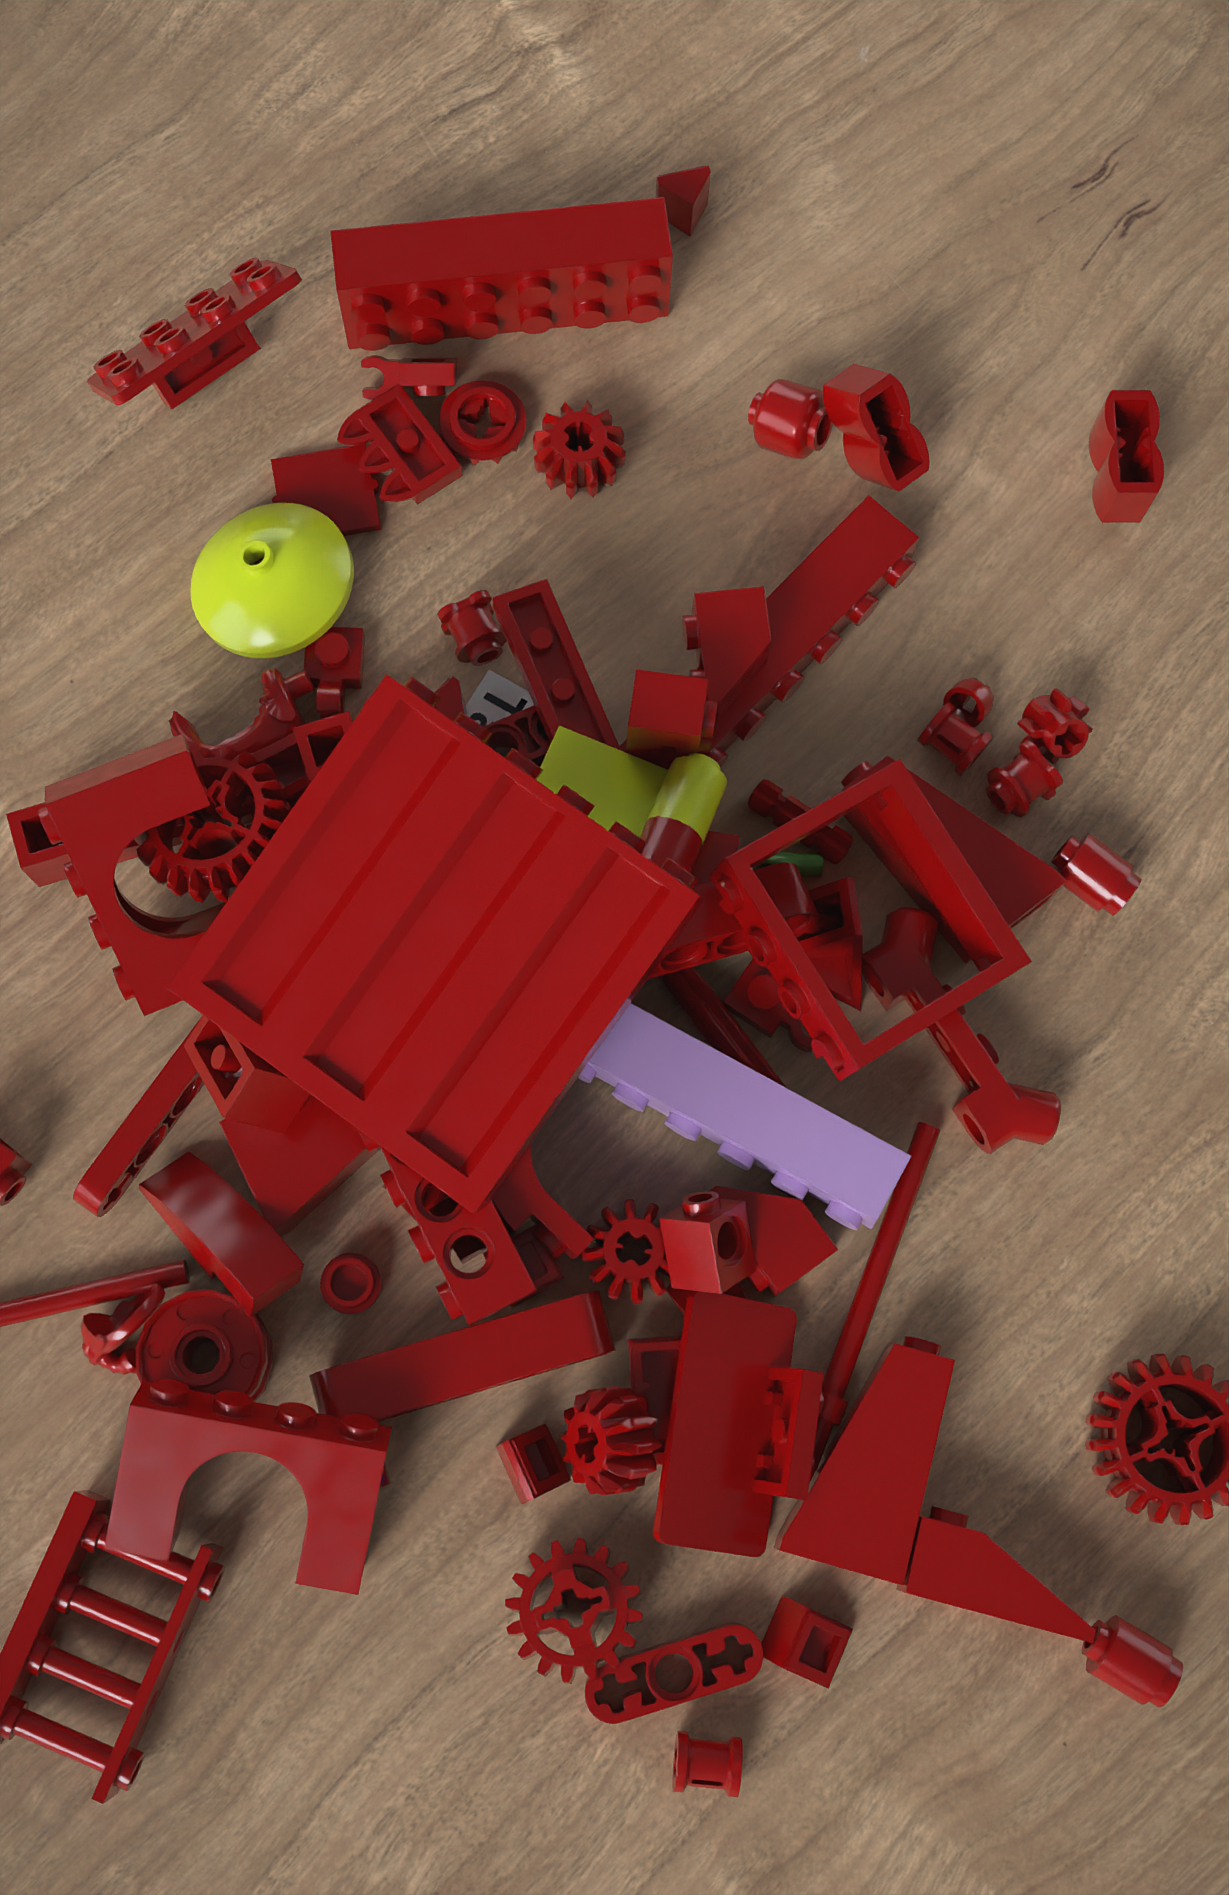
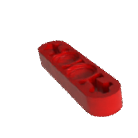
M196 1025L79 1181L73 1194V1200L95 1216L102 1217L115 1206L204 1086L203 1080L184 1048V1044Z

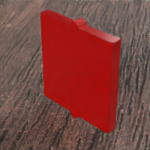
M366 444L271 459L277 494L272 498V503H295L311 507L333 521L343 536L381 530L375 494L379 492L378 481L372 479L371 473L359 472L358 469L361 456L366 450Z

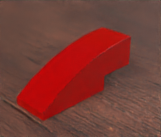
M188 1151L139 1184V1190L211 1280L217 1276L250 1318L300 1282L304 1263L248 1201L191 1152Z

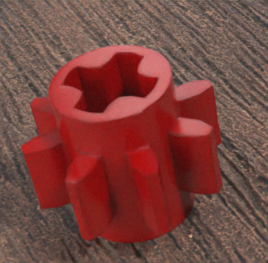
M1058 688L1053 689L1051 695H1041L1035 699L1033 698L1026 706L1022 719L1017 723L1028 734L1021 744L1027 740L1033 742L1039 748L1041 754L1052 764H1056L1059 758L1065 759L1077 755L1085 746L1089 733L1093 730L1091 726L1082 720L1089 712V707L1076 696L1068 698Z

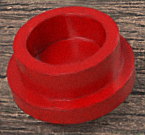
M344 1253L333 1258L324 1268L320 1279V1289L325 1302L334 1310L349 1315L359 1314L369 1309L378 1299L382 1287V1279L377 1266L368 1257L358 1253Z

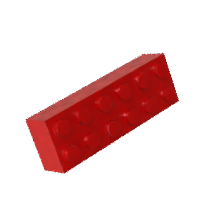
M664 197L330 231L336 291L349 349L362 348L364 350L376 351L384 349L388 345L405 343L433 345L444 339L464 337L483 340L491 338L496 334L522 331L528 334H540L551 328L571 326L590 329L598 327L603 323L629 320L635 323H647L658 317H668L673 253Z

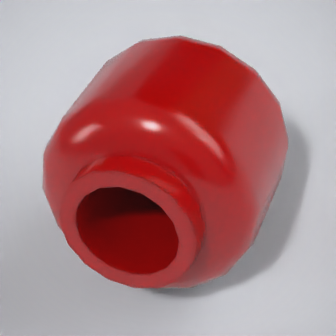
M778 379L771 383L764 393H757L748 411V422L750 425H753L754 439L759 447L793 459H805L814 450L820 451L823 449L833 427V423L824 406L823 392L821 390L784 379Z

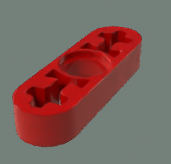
M725 1623L618 1657L621 1666L617 1670L606 1661L597 1665L598 1680L591 1682L588 1677L586 1679L585 1701L587 1707L598 1720L609 1724H618L747 1683L761 1669L764 1655L762 1644L756 1634L745 1625ZM734 1635L740 1645L750 1644L751 1653L743 1657V1669L733 1671L728 1662L709 1666L715 1679L702 1683L703 1669L698 1656L692 1649L694 1645L705 1643V1654L708 1657L725 1650L724 1638ZM673 1653L687 1658L692 1667V1677L688 1685L682 1690L674 1692L663 1689L655 1678V1669L660 1659ZM645 1662L646 1681L655 1699L641 1702L642 1692L640 1688L625 1693L623 1695V1707L612 1710L608 1700L597 1701L595 1692L603 1689V1677L605 1675L615 1674L618 1683H626L638 1679L632 1665Z

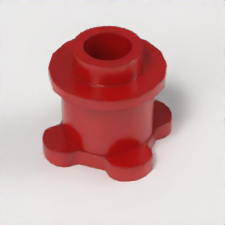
M487 590L476 591L466 599L457 603L447 604L437 613L442 623L441 629L443 633L448 636L452 635L456 642L455 655L457 659L464 663L472 662L474 666L486 665L496 660L502 654V647L507 642L502 628L497 626L492 616L494 614L490 604L492 598Z
M1029 740L1019 746L1020 753L1013 757L1012 762L1004 768L994 767L987 773L989 783L986 787L987 796L994 807L1003 814L1012 813L1017 817H1023L1029 812V805L1040 796L1045 800H1050L1056 795L1055 789L1063 784L1059 771L1048 763L1042 756L1039 748Z

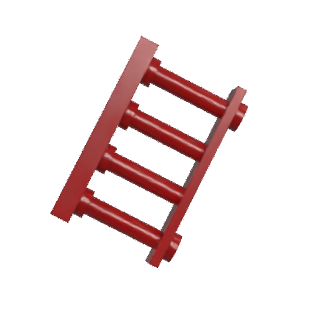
M90 1490L73 1491L0 1653V1744H2L4 1738L11 1740L17 1735L102 1772L91 1799L104 1804L118 1794L120 1788L128 1791L138 1775L145 1753L137 1750V1747L200 1601L203 1600L209 1603L218 1589L225 1566L217 1562L224 1547L214 1543L201 1545L195 1560L172 1551L168 1561L104 1550L110 1517L104 1514L111 1499ZM98 1549H101L183 1584L184 1586L169 1621L84 1586V1578L77 1574L87 1552L95 1553ZM71 1610L157 1646L142 1683L140 1684L57 1648V1640L51 1638L50 1635L60 1612L67 1615ZM45 1672L130 1709L114 1747L28 1710L29 1702L22 1700V1697L32 1675L39 1677Z

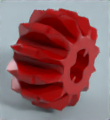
M588 400L581 407V411L575 412L564 402L560 408L561 417L545 413V417L542 419V430L535 431L533 449L537 453L534 456V466L538 473H546V484L550 490L566 484V494L572 499L577 493V488L585 487L586 491L594 498L598 493V482L613 486L617 476L616 469L622 468L625 464L626 451L622 447L624 444V432L621 426H612V415L609 409L593 415L592 405Z
M626 1199L623 1208L625 1219L621 1221L614 1210L606 1206L601 1210V1216L610 1230L606 1231L595 1225H588L586 1229L594 1238L593 1241L603 1245V1247L587 1248L582 1252V1260L585 1262H604V1265L595 1269L589 1275V1280L593 1285H596L605 1280L609 1275L615 1278L609 1287L607 1295L611 1300L615 1301L620 1296L623 1283L631 1285V1300L633 1304H641L643 1301L641 1283L647 1282L652 1292L658 1297L666 1292L663 1281L656 1274L659 1271L669 1277L667 1260L663 1258L666 1254L661 1225L656 1228L652 1224L659 1210V1206L655 1203L649 1204L644 1218L641 1219L635 1218L636 1204L634 1200ZM628 1237L634 1244L642 1240L646 1242L649 1249H645L643 1258L648 1261L641 1266H638L632 1259L622 1263L617 1254H621L623 1251V1245L619 1244L620 1241Z
M607 1386L590 1389L583 1394L576 1395L574 1407L564 1410V1419L568 1428L565 1432L559 1434L566 1442L567 1447L563 1461L572 1463L573 1482L585 1484L589 1494L599 1493L604 1496L634 1491L636 1487L645 1485L647 1474L657 1470V1463L652 1453L662 1445L654 1438L653 1429L658 1419L647 1416V1398L635 1396L630 1387Z

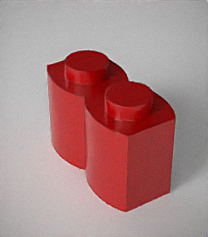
M853 363L823 384V401L826 412L835 427L843 432L845 457L857 476L899 492L929 471L930 460L927 444L921 432L910 423L909 399L903 385L894 375Z
M1111 390L1091 429L1089 453L1092 463L1098 471L1093 484L1092 499L1096 514L1102 523H1140L1162 486L1164 462L1162 454L1154 442L1159 431L1160 412L1157 401L1150 390Z

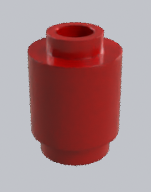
M1087 833L1081 840L1071 835L1051 860V863L1058 868L1057 871L1067 881L1063 887L1097 912L1103 908L1112 916L1127 903L1142 880L1132 872L1134 867L1132 864L1090 833Z
M1117 1615L1112 1616L1106 1623L1101 1620L1096 1621L1092 1625L1096 1630L1094 1643L1084 1641L1081 1649L1082 1654L1087 1657L1086 1671L1141 1705L1150 1702L1159 1708L1164 1706L1176 1691L1183 1673V1663L1173 1657L1172 1649Z

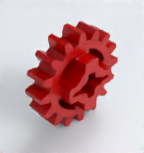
M577 1538L573 1553L568 1554L565 1553L558 1540L551 1542V1559L544 1562L540 1556L533 1552L528 1556L535 1570L532 1575L528 1577L524 1574L515 1573L512 1577L513 1581L523 1591L521 1597L505 1599V1606L512 1611L518 1612L520 1620L506 1627L507 1632L511 1636L525 1635L527 1641L519 1649L518 1655L523 1660L529 1659L537 1653L542 1656L537 1672L544 1677L553 1670L555 1665L561 1666V1677L565 1684H572L576 1669L578 1668L584 1669L591 1682L597 1681V1664L605 1660L617 1670L621 1666L620 1660L615 1653L619 1644L628 1648H635L637 1644L636 1640L626 1630L628 1624L643 1622V1613L629 1608V1601L635 1600L642 1593L639 1585H622L621 1581L627 1576L630 1568L625 1561L610 1568L607 1564L611 1551L605 1545H602L593 1557L588 1555L587 1544L583 1538ZM575 1567L586 1568L598 1573L610 1585L594 1589L579 1581ZM551 1576L554 1584L553 1590L546 1603L535 1607L533 1610L534 1601L539 1589ZM573 1594L582 1603H593L591 1609L582 1613L583 1624L575 1628L567 1618H556L559 1616V1612L567 1609L568 1602L566 1598ZM617 1611L611 1633L598 1646L595 1633L603 1617L614 1614ZM558 1632L569 1638L574 1655L561 1654L550 1649L542 1641L540 1635Z

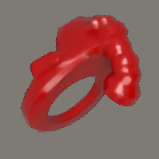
M157 1283L153 1284L149 1291L137 1296L130 1302L127 1300L121 1301L112 1315L88 1313L83 1316L80 1326L83 1337L82 1349L84 1355L89 1359V1363L100 1365L103 1368L109 1369L112 1373L123 1375L136 1373V1349L128 1348L121 1355L117 1354L114 1349L136 1332L160 1306L166 1294Z

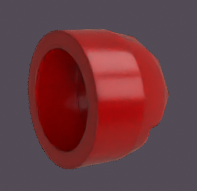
M968 678L957 682L945 694L943 706L948 701L952 702L956 706L955 713L972 727H976L989 715L993 707L994 696L987 684L984 685L976 678ZM971 697L976 701L973 710L965 706Z

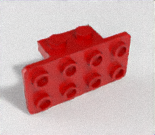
M257 257L251 258L235 267L230 272L232 280L217 291H214L213 288H208L191 297L185 303L187 311L173 321L169 322L168 319H162L148 326L139 335L142 342L126 353H123L122 350H116L101 358L93 367L96 373L88 378L87 383L93 392L116 406L128 402L153 385L164 404L170 409H174L261 349L244 321L297 286L302 281V278L295 268L269 260L259 261Z
M692 1291L688 1295L653 1525V1535L659 1543L748 1557H760L766 1550L773 1495L807 1501L809 1484L815 1472L813 1453L817 1423L824 1403L822 1394L824 1373L791 1368L797 1323L796 1314L791 1308L727 1294Z

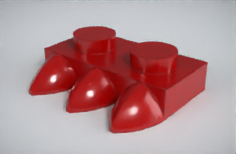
M399 384L354 411L347 417L339 430L337 441L340 444L359 445L371 442L361 456L358 466L359 472L382 473L392 470L380 491L379 498L382 501L400 502L413 499L418 505L463 476L460 463Z

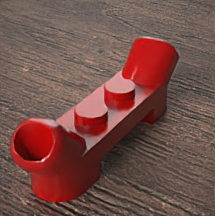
M900 907L888 914L882 942L862 955V975L885 1011L906 1000L915 1013L953 989L948 984L942 986L930 969L938 921L927 911L912 907ZM964 1005L925 1028L969 1093L952 1110L981 1150L987 1154H992L1012 1139L1044 1145L1053 1139L1061 1114V1101L1058 1096L1053 1092L1007 1082L996 1066L999 1063V1057L993 1045L983 1034L978 1033L975 1035L963 1018V1015L966 1013Z

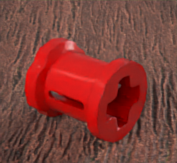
M948 701L925 727L917 742L922 746L928 744L933 746L956 765L955 772L962 776L978 759L994 736L988 731L982 734L955 713L956 706Z
M677 1731L673 1758V1792L683 1793L685 1788L690 1786L725 1790L728 1797H738L743 1762V1743L741 1737L731 1736L728 1742L690 1739L687 1731Z

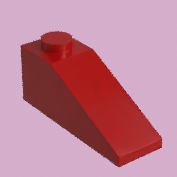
M932 1506L929 1518L919 1516L904 1585L897 1584V1590L1094 1643L1096 1630L985 1533L966 1528L968 1515Z

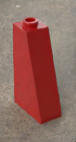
M887 755L874 766H871L868 761L861 763L841 781L844 787L842 791L890 765L895 760ZM907 769L1010 929H1013L1052 899L1067 882L1057 870ZM870 801L844 815L918 907L935 917L938 921V931L966 964L972 959Z
M311 1094L306 1106L298 1112L285 1134L229 1119L219 1122L264 1219L280 1236L294 1229L381 1149L378 1148L369 1153L357 1128Z
M905 1336L903 1345L894 1343L885 1347L821 1458L818 1469L814 1472V1476L809 1484L807 1501L797 1500L776 1537L775 1549L902 1586L904 1585L955 1360L939 1356L941 1345L924 1339Z

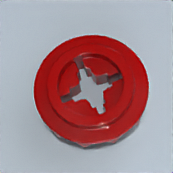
M479 380L466 383L449 394L440 410L439 427L442 440H445L455 457L458 455L466 457L474 465L479 461L493 460L498 464L502 456L510 451L517 452L519 442L523 435L526 434L527 417L522 401L511 389L497 382ZM489 407L491 424L497 427H488L485 435H482V438H477L475 425L469 422H479L481 415H484L485 408Z

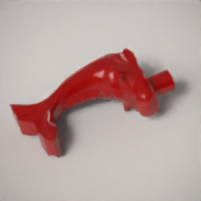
M267 669L261 674L264 697L259 699L261 704L259 715L254 718L252 725L246 726L244 731L238 732L233 738H227L216 746L205 744L200 739L195 727L176 711H173L172 718L169 720L171 731L174 737L184 734L194 760L197 757L200 745L208 748L214 757L223 744L232 748L236 756L244 750L252 754L293 733V727L306 724L295 699L314 691V686L305 670L285 679L278 669Z

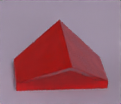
M846 877L808 890L819 914V921L810 931L796 938L833 997L861 1012L863 933L854 878Z

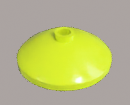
M295 503L261 505L230 519L207 541L197 558L192 573L190 587L192 607L197 620L206 633L224 649L250 658L284 656L305 648L316 641L339 618L352 591L354 562L346 539L339 528L326 515L311 507ZM263 558L259 564L253 565L257 560Z

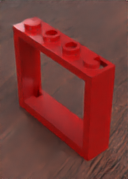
M901 759L725 857L709 875L723 897L719 905L726 913L734 914L746 933L745 942L751 956L759 965L768 968L779 986L778 995L782 1005L793 1018L801 1020L813 1039L811 1047L816 1059L823 1056L839 1082L1032 962ZM870 801L980 973L863 1044L752 868Z

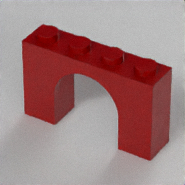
M184 734L45 786L46 808L38 810L41 823L50 842L54 845L62 841L71 862L64 864V870L77 898L87 895L96 914L89 916L88 919L100 948L104 950L112 947L120 965L113 968V973L124 999L127 1001L136 998L144 1016L183 1001L167 989V986L226 904L223 902L183 917L156 916L132 904L123 895L114 878L116 865L122 852L138 835L153 827L211 805L206 785Z
M158 1379L152 1383L143 1381L129 1406L104 1550L168 1561L180 1534L189 1480L192 1473L206 1461L216 1456L231 1452H253L270 1457L286 1467L297 1479L305 1495L307 1525L295 1584L359 1595L392 1427L379 1425L376 1419L363 1414H346L341 1418L316 1413V1410L311 1406L298 1402H285L275 1406L253 1402L249 1395L238 1391L226 1390L210 1394L190 1390L187 1384L173 1379Z

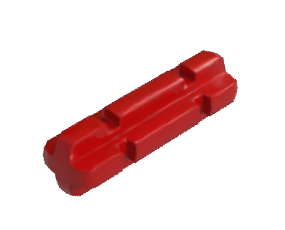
M763 779L755 787L748 801L749 807L764 818L768 815L772 816L774 819L772 823L777 827L784 825L811 809L792 795L788 798L782 795L783 789L768 779ZM826 825L800 840V842L808 848L815 845L819 848L817 854H822L823 858L832 864H838L851 848L853 838L837 825L833 829Z

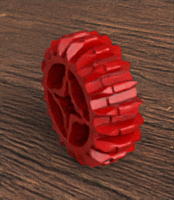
M224 744L214 757L208 748L200 745L195 762L206 785L211 805L179 817L185 824V828L180 836L183 844L177 854L174 853L173 831L178 818L153 827L138 835L134 840L140 845L136 849L137 856L145 866H149V874L158 884L162 883L164 885L167 883L168 889L174 895L182 897L189 891L190 896L195 901L203 904L212 891L218 901L226 903L230 888L240 884L292 807L288 802H285L288 799L287 789L281 781L275 780L276 774L268 764L264 762L258 764L254 755L246 750L236 756L233 749ZM248 795L252 796L255 801V815L250 829L245 828L241 822L245 812L243 803Z
M1164 1353L1151 1355L1149 1369L1141 1359L1129 1361L1127 1363V1371L1130 1379L1120 1372H1112L1107 1377L1109 1385L1117 1394L1116 1396L1106 1391H1097L1093 1396V1400L1097 1405L1106 1410L1105 1415L1089 1414L1086 1416L1085 1423L1087 1425L1101 1428V1439L1086 1440V1450L1103 1451L1105 1460L1099 1461L1092 1466L1094 1475L1104 1476L1113 1473L1115 1477L1105 1490L1109 1497L1118 1498L1129 1491L1126 1499V1511L1131 1514H1139L1147 1506L1150 1522L1162 1524L1170 1512L1171 1518L1176 1525H1188L1192 1510L1200 1519L1208 1520L1214 1516V1508L1211 1499L1221 1506H1229V1489L1226 1486V1483L1229 1484V1404L1226 1401L1229 1397V1380L1220 1381L1211 1387L1214 1378V1367L1209 1364H1203L1193 1372L1191 1358L1186 1355L1176 1356L1171 1366ZM1158 1387H1170L1187 1394L1197 1402L1204 1413L1185 1418L1177 1412L1171 1400L1164 1401ZM1140 1399L1143 1406L1138 1408L1142 1419V1431L1135 1440L1126 1444L1127 1420L1132 1408ZM1191 1428L1179 1434V1438L1172 1442L1173 1449H1148L1161 1443L1160 1439L1168 1434L1167 1429ZM1212 1434L1213 1451L1211 1459L1200 1477L1199 1472L1203 1470L1198 1456L1199 1446L1206 1437ZM1156 1459L1162 1463L1169 1476H1176L1181 1490L1168 1492L1154 1486L1138 1472L1134 1465L1141 1462H1151Z

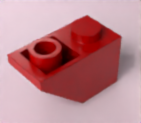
M764 586L694 593L692 614L683 615L682 624L685 649L696 650L698 669H690L689 676L709 679L706 700L718 702L715 722L722 717L767 662L772 640Z
M715 1186L709 1190L718 1193L719 1199L745 1201L756 1264V1271L746 1278L759 1293L767 1288L771 1295L776 1297L838 1250L800 1199Z

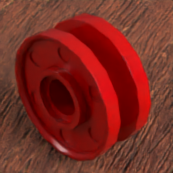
M211 1289L184 1292L162 1303L145 1322L135 1348L136 1375L141 1384L143 1381L152 1383L158 1379H173L187 1384L190 1390L216 1394L226 1390L242 1392L249 1395L253 1402H256L266 1390L274 1367L273 1343L263 1320L257 1314L250 1318L233 1296ZM206 1341H214L219 1348L218 1363L213 1370L205 1374H198L192 1366L193 1352L198 1345Z

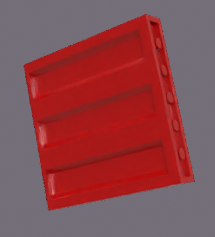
M386 674L169 983L167 989L472 1214H475L487 1206L704 899L692 890L699 879L668 857L661 867L657 866L640 854L646 842L629 829L615 821L611 828L606 830L588 817L595 806L578 793L563 784L558 793L555 794L537 781L543 769L514 748L509 751L506 757H503L485 744L492 733L469 716L460 712L455 721H452L435 709L441 697L418 680L409 676L405 684L401 685Z

